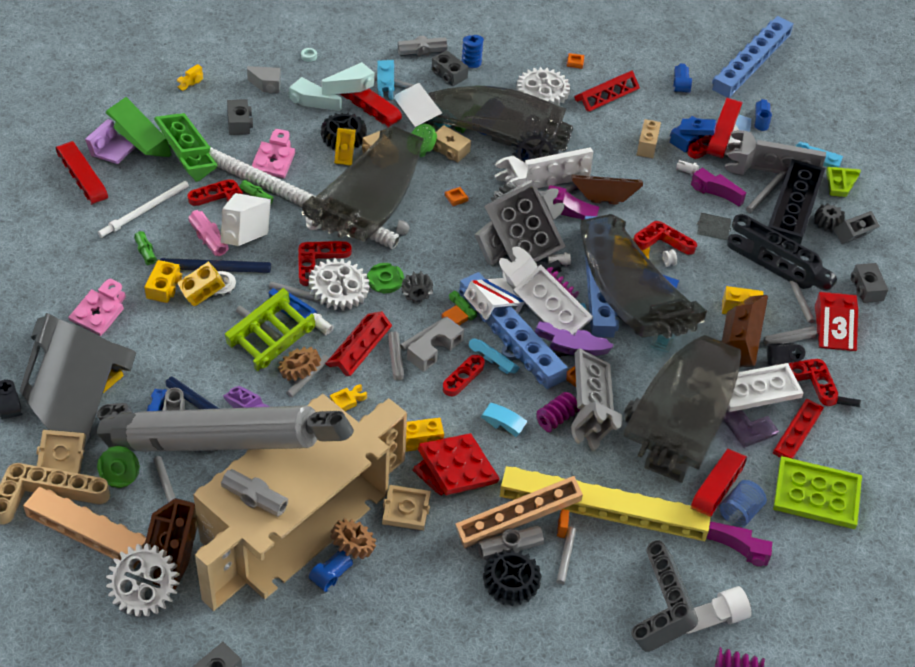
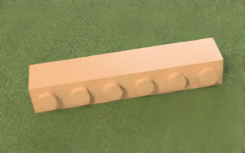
M572 476L456 523V530L463 547L467 548L477 544L478 541L502 534L505 530L514 529L582 501L583 494L575 476Z
M38 487L23 505L27 517L112 559L121 560L120 552L128 554V547L136 550V544H140L144 549L146 537L143 534L134 533L122 524L117 525L106 516H99L85 506L80 507L69 498H62L50 489L45 490ZM140 560L134 563L133 569H135Z

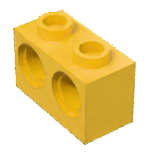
M157 261L144 286L146 299L168 303L170 297L175 296L176 285L182 280L179 264Z
M209 261L178 282L185 298L193 306L200 304L225 287L218 271Z
M441 418L408 421L406 426L405 452L418 450L417 448L420 443L444 439Z

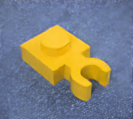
M197 64L185 72L186 76H181L177 79V82L180 83L177 87L184 91L188 86L200 83L203 79L202 67Z
M359 384L352 391L344 388L329 396L331 401L344 411L356 407L357 401L366 400L367 392L358 393L362 391V385Z

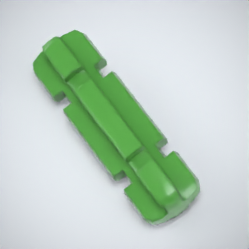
M457 291L449 294V299L468 315L469 320L477 317V312L471 308V305L462 296L460 297Z

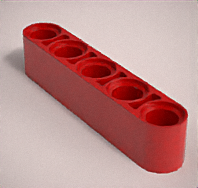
M369 88L362 92L340 94L347 100H351V103L357 107L364 109L363 111L370 116H374L381 124L387 125V128L402 119V114L397 107Z
M726 98L716 124L715 134L711 137L706 154L723 159L743 102Z
M70 141L56 146L58 157L62 158V163L65 167H68V172L72 178L76 179L78 187L83 189V194L87 200L91 201V205L108 199L106 188L76 144Z
M727 449L695 494L691 509L711 517L742 472L747 456Z

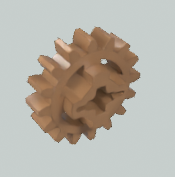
M303 347L301 350L297 348L289 352V356L283 357L284 361L279 362L280 366L278 369L282 377L286 378L287 381H290L292 378L294 381L298 378L304 379L307 375H311L310 372L317 371L316 367L321 365V358L317 350L312 349V347L308 349Z
M343 518L342 521L338 520L331 530L332 535L330 538L335 540L333 544L339 546V551L344 550L346 556L351 554L354 559L358 556L361 559H364L365 556L368 558L376 547V539L372 538L373 533L368 532V527L361 525V522L356 524L353 519L348 522Z

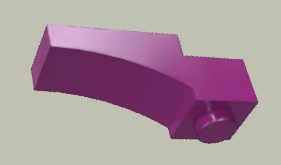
M703 167L693 173L691 185L695 190L703 194L717 195L738 207L744 203L747 192L723 175L719 174L715 177Z
M549 185L548 190L552 188L559 190L557 197L553 200V205L564 203L561 215L585 220V216L598 215L599 206L575 198L565 188Z
M710 521L706 539L735 549L746 557V562H751L755 566L768 565L772 555V541L753 538L752 530Z

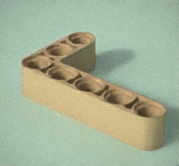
M14 463L7 468L0 483V524H7L12 521L25 491L34 493L38 487H41L45 490L50 489L62 498L104 504L110 499L108 483L100 477Z

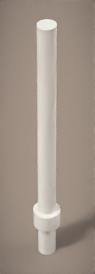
M183 181L122 218L109 222L108 226L97 232L99 237L102 238L112 231L120 230L124 224L189 187L188 182Z

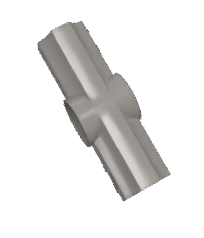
M418 36L415 40L398 41L399 55L417 54L421 57V55L428 56L431 52H443L447 50L446 37L428 39L425 36Z
M231 469L227 470L221 481V487L240 496V499L247 506L252 508L258 506L277 517L284 513L288 504V498L269 489V486L260 478L250 479Z
M534 526L519 531L508 529L504 531L503 535L478 541L477 545L481 558L486 560L490 557L494 558L496 552L501 555L503 549L510 553V550L513 548L514 553H518L520 550L543 545L544 538L541 527Z

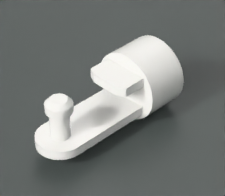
M737 586L719 592L717 598L712 599L711 603L694 608L698 617V624L686 634L726 621L728 624H733L750 618L751 605L744 590Z

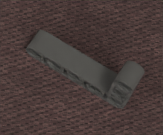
M660 540L652 541L646 550L668 608L638 623L632 629L631 635L645 652L653 651L693 630L698 624V617L673 555Z

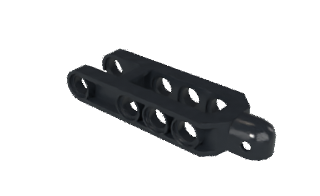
M738 214L734 217L732 228L739 234L729 235L727 246L731 250L783 279L797 283L801 289L815 286L823 291H828L836 284V275L823 267L822 260L817 253L747 215ZM737 222H744L746 225L742 226ZM769 239H774L777 243H772ZM737 240L741 244H734L732 241ZM784 248H791L793 251L789 252ZM805 256L809 258V260H803L801 259V257ZM764 257L770 258L771 261H770V262L765 261V260H763V258H764ZM779 266H784L787 270H781ZM794 275H800L803 279H797Z

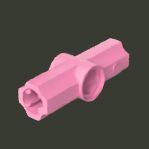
M193 211L188 220L196 230L198 238L204 242L202 244H206L215 256L225 254L229 250L228 244L220 243L221 235L217 225L214 222L211 223L202 211Z

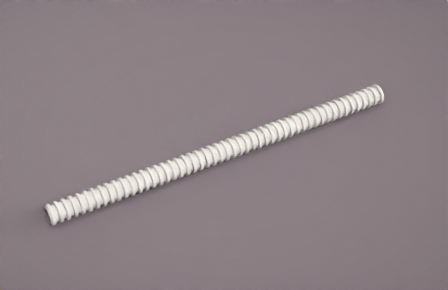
M212 147L209 154L217 163L218 168L226 170V172L233 175L235 174V176L258 185L265 190L267 189V191L273 194L276 193L277 196L290 200V202H294L297 205L299 204V206L318 213L324 218L327 217L328 220L332 219L333 222L341 224L343 227L346 226L348 229L351 228L352 231H356V233H360L363 236L365 235L367 238L370 237L371 240H375V242H379L382 245L384 244L386 247L389 246L390 249L397 246L399 234H394V232L377 224L375 225L373 222L370 223L369 220L356 216V214H351V212L332 205V203H328L326 200L323 201V199L313 194L304 192V190L281 181V179H277L274 176L272 177V175L249 166L244 162H240V160H236Z

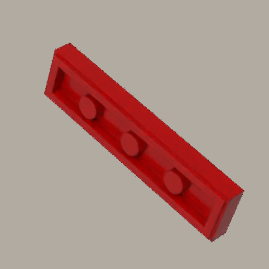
M806 398L772 454L780 458L782 456L793 459L821 415L824 407Z

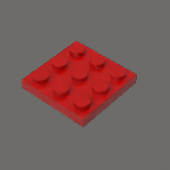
M471 433L420 443L417 448L445 495L490 486L498 483L500 479Z

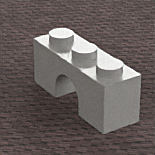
M446 317L443 321H439L429 332H425L420 339L408 346L407 360L425 372L437 362L438 350L434 347L444 346L451 351L463 341L464 329Z

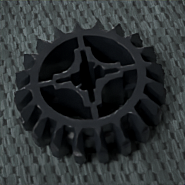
M342 112L341 114L335 113L334 116L329 115L328 118L324 119V123L321 126L323 143H326L327 147L331 146L332 150L336 148L338 128L356 130L354 146L359 148L360 144H363V137L367 136L364 120H361L359 116L356 117L355 114L350 115L349 112L347 114Z
M534 129L533 135H530L529 131H526L528 136L526 138L523 134L520 135L522 142L516 139L515 142L519 144V147L513 146V149L518 151L513 152L512 156H518V159L523 161L521 157V149L523 148L529 153L528 160H530L533 155L531 150L539 148V155L545 157L542 154V148L545 143L550 149V155L559 154L558 150H553L558 145L557 143L551 144L555 140L553 137L550 140L547 139L549 133H546L543 137V130H540L539 135H536V130ZM532 139L541 140L534 147L526 144V142Z
M512 548L510 553H507L503 549L501 555L496 552L494 558L490 557L488 564L484 566V586L488 588L489 595L494 594L495 601L501 597L503 605L506 603V600H510L512 606L515 600L520 605L524 599L529 602L531 596L535 597L537 590L540 588L542 578L540 567L536 565L535 559L530 560L529 553L524 556L521 550L518 553H514ZM500 569L502 575L501 578L497 579L495 573ZM527 573L529 581L525 584L523 577Z

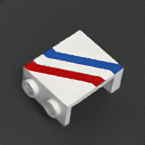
M504 278L472 280L464 293L466 299L485 320L490 317L493 309L496 307L511 306L519 313L524 305V301L514 293L513 288Z

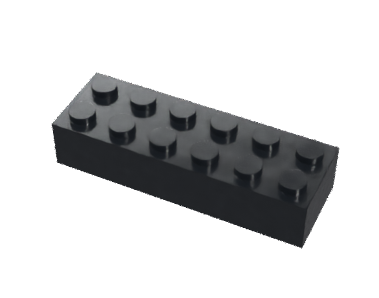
M795 159L791 160L768 225L769 228L801 245L826 168ZM769 239L770 242L777 243L776 240Z

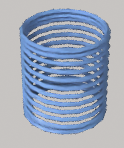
M742 480L720 503V513L728 521L731 518L729 515L733 516L731 513L735 514L733 511L737 512L735 509L743 513L742 517H739L740 519L733 525L743 528L766 504V494L755 482ZM748 492H750V493L756 498L758 504L756 503L755 499H754ZM746 494H748L754 500L755 503H753V501Z

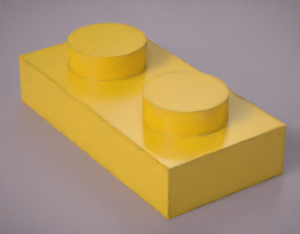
M337 129L334 163L352 165L356 130Z

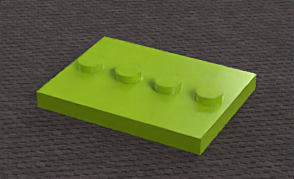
M781 456L773 510L856 529L858 525L862 475Z

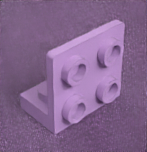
M107 119L85 140L91 156L119 164L136 147L124 136L117 135L116 130L113 128V121Z

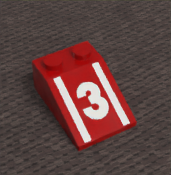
M819 292L815 303L819 348L857 351V295Z

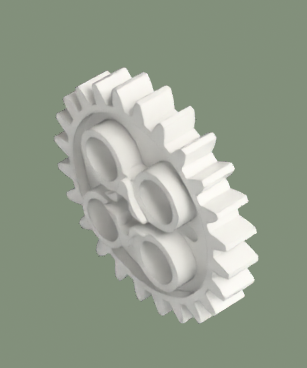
M541 67L539 70L533 68V71L527 70V73L523 72L522 76H519L517 92L518 96H522L521 100H526V104L531 102L532 106L537 104L538 108L542 105L545 108L548 105L554 108V104L560 106V102L564 103L565 99H568L570 84L568 79H565V75L560 76V72L554 73V69L549 71L548 68L545 70Z
M334 258L333 262L327 259L326 264L320 262L319 266L315 265L314 270H311L308 288L311 289L310 294L315 295L314 300L321 299L320 305L327 303V308L332 305L334 310L337 307H341L342 311L347 306L351 310L352 304L358 307L359 302L363 303L364 298H367L370 287L369 280L366 279L367 274H362V268L357 270L358 264L352 266L351 261L344 263V259H341L340 262H337V259Z
M146 543L143 549L140 544H136V550L128 547V554L120 552L121 560L113 559L117 565L116 567H109L113 571V575H108L106 578L112 580V583L107 584L106 587L113 589L108 596L116 597L112 603L115 605L120 604L119 610L124 611L127 609L128 615L135 611V616L140 617L143 611L144 615L149 617L150 610L158 614V606L166 609L164 602L166 600L169 602L173 601L169 595L170 593L177 594L173 586L179 585V582L175 581L174 578L180 574L173 572L177 564H170L173 557L170 555L166 556L167 551L162 549L159 552V547L156 545L151 549V546ZM140 560L141 568L138 571H134V563ZM157 568H161V576L154 579V571ZM127 572L156 582L161 587H153L129 578L125 574ZM131 581L133 587L131 591L126 593L125 585ZM148 589H152L153 596L151 599L146 600L145 592Z

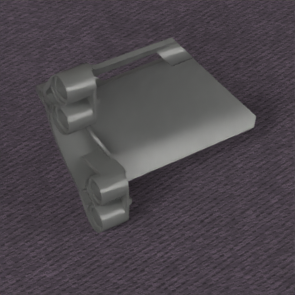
M46 313L44 317L38 318L31 335V339L35 340L19 392L28 401L29 406L48 430L85 433V449L110 370L131 372L136 352ZM40 347H42L45 355L32 387L28 381Z

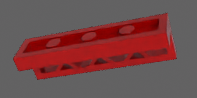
M633 70L579 93L574 98L577 102L582 100L586 111L589 112L640 87ZM627 79H631L633 88L626 86ZM615 85L621 87L619 94L613 92ZM602 91L608 93L607 100L600 98ZM588 97L596 99L594 106H590Z
M382 311L367 314L325 364L328 367L338 366L344 375L351 376L392 327Z

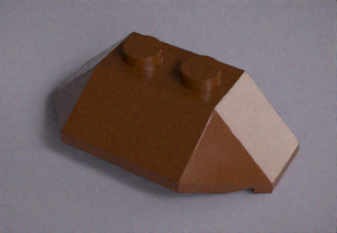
M571 175L573 183L592 203L608 201L609 204L617 205L619 202L626 201L643 187V182L640 179Z
M767 295L750 296L727 312L720 347L738 367H754L756 365L768 300Z
M174 498L152 513L145 544H149L151 549L156 545L159 547V552L163 549L167 551L166 556L170 555L173 557L170 564H177L173 572L180 574L174 580L180 582L189 564L198 523L195 503ZM157 568L154 571V579L161 576V568Z

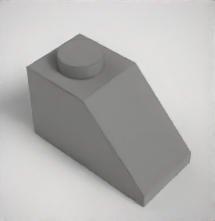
M247 66L249 82L262 92L279 93L281 68Z

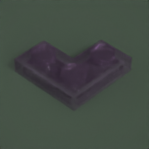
M743 410L724 413L722 418L743 448L776 436L779 431L768 416L751 422Z

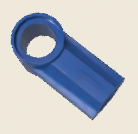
M680 63L674 69V91L690 93L692 78H689V67L686 64Z
M761 99L755 105L754 126L760 131H766L769 129L772 113L770 111V103L765 99Z
M344 550L338 551L324 564H317L311 570L309 579L324 592H327L331 585L334 586L338 577L353 565V560L349 555L346 556Z

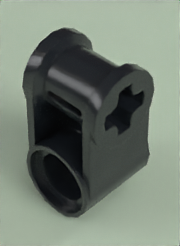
M774 343L766 345L768 365L798 362L804 359L806 354L805 348L799 344Z
M8 379L1 380V419L23 415L14 382Z

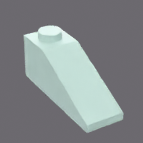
M361 62L323 79L321 93L323 95L362 92L374 86V72Z
M303 77L289 87V96L293 103L335 111L342 109L341 97L335 94L323 95L321 93L322 87Z

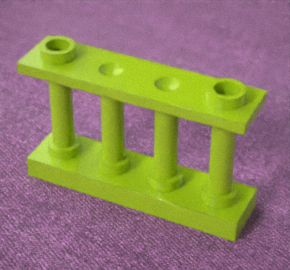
M284 288L224 333L226 343L231 348L240 344L255 358L253 364L256 371L268 367L273 359L303 335L310 333L316 326L315 317L312 313L304 318L289 305V292ZM280 310H284L299 324L290 330L274 315ZM269 321L284 336L275 342L260 326ZM255 333L269 348L260 353L245 337Z

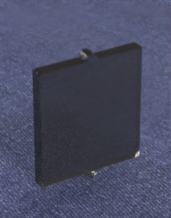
M701 213L700 220L697 222V234L728 240L729 232L731 231V219Z

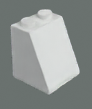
M235 193L222 209L220 243L240 246L267 235L271 199Z

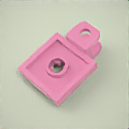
M275 129L271 135L270 143L261 142L252 166L272 176L285 179L295 155V148H290L289 131ZM280 134L284 135L282 138L277 137Z
M108 279L98 289L99 293L91 289L68 317L69 320L101 336L124 309L121 303L125 299V293L121 291V283ZM99 310L100 314L93 316V312Z

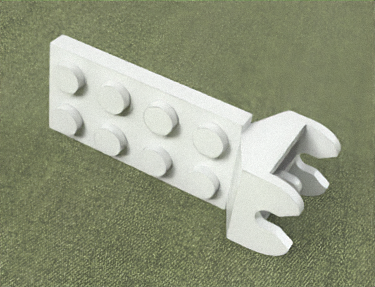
M590 147L525 160V163L515 156L505 157L497 161L495 165L501 169L506 168V170L497 173L495 178L498 181H506L507 184L511 182L517 186L532 180L537 189L549 185L569 183L572 181L571 175L590 176L593 150Z
M520 247L512 248L513 255L516 257L512 263L508 259L500 258L499 263L503 271V278L513 288L514 293L543 322H548L560 330L565 329L574 335L577 330H581L593 319V316L542 265L539 267L536 265L533 258Z
M785 363L717 377L713 371L700 374L695 379V384L702 386L700 394L693 396L689 401L695 398L698 402L702 399L704 404L709 402L710 407L715 408V419H719L727 409L729 412L798 399L802 398L803 391L789 364Z

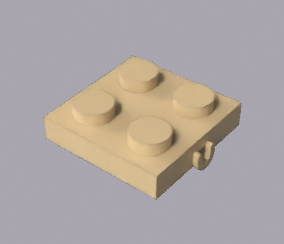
M43 430L40 446L37 447V466L80 474L82 459H84L83 453H85V433Z
M389 485L387 499H384L383 508L385 509L382 524L424 531L427 514L429 515L431 491Z

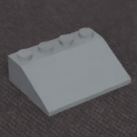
M529 180L484 206L511 262H514L516 259L513 255V247L524 249L535 262L566 247L534 181Z

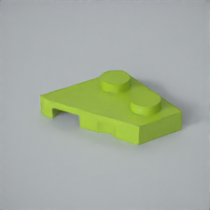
M828 167L826 173L829 195L847 197L857 181L861 169Z

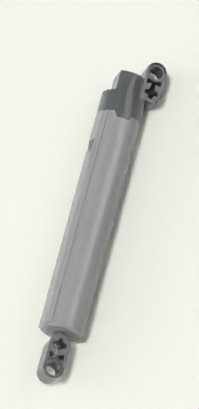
M113 403L103 405L96 413V416L101 421L97 434L108 448L122 446L131 451L140 452L302 449L314 446L317 440L322 442L344 441L350 438L354 432L352 425L342 411L316 412L307 405L133 412L127 403Z

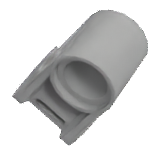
M171 388L166 392L162 411L185 410L184 395L181 389Z

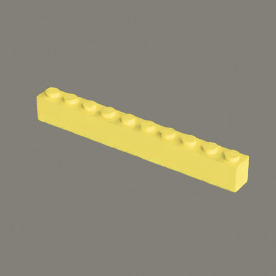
M506 466L500 497L515 500L560 482L564 478ZM578 480L576 481L583 494L582 501L563 508L572 513L701 541L706 540L710 525V517L691 509L690 505L643 496L639 493H629L620 489L606 488L596 484H587Z

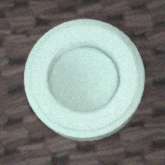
M312 48L303 49L301 51V59L306 62L315 61L317 59V51Z

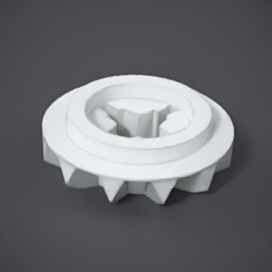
M218 271L220 277L224 280L225 287L217 291L215 296L218 294L224 296L225 293L231 294L232 289H235L236 285L235 277L228 272Z

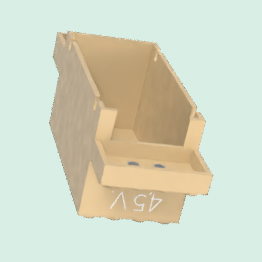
M322 394L318 398L312 399L307 406L312 407L316 412L342 411L354 429L350 438L344 441L322 442L317 440L314 446L302 449L247 450L245 455L233 461L223 472L216 474L209 483L198 488L193 496L200 542L204 546L197 551L195 559L202 601L215 611L246 584L253 588L262 598L266 599L278 589L272 582L274 578H279L285 583L334 541L330 538L332 535L331 530L338 520L342 521L345 518L349 522L353 519L355 523L370 510V507L365 504L366 500H372L377 504L388 495L389 473L405 461L406 411L388 398L385 402L378 404L374 411L369 415L363 416L358 422ZM233 469L250 479L260 478L269 486V489L288 498V504L284 513L277 517L258 506L255 508L247 506L240 499V496L221 487L224 474L227 470Z

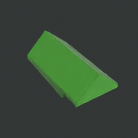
M127 97L107 109L106 114L116 121L113 128L145 155L170 157L172 155L165 136Z
M185 113L156 116L154 118L182 165L196 182L217 168V163L209 154L211 147Z

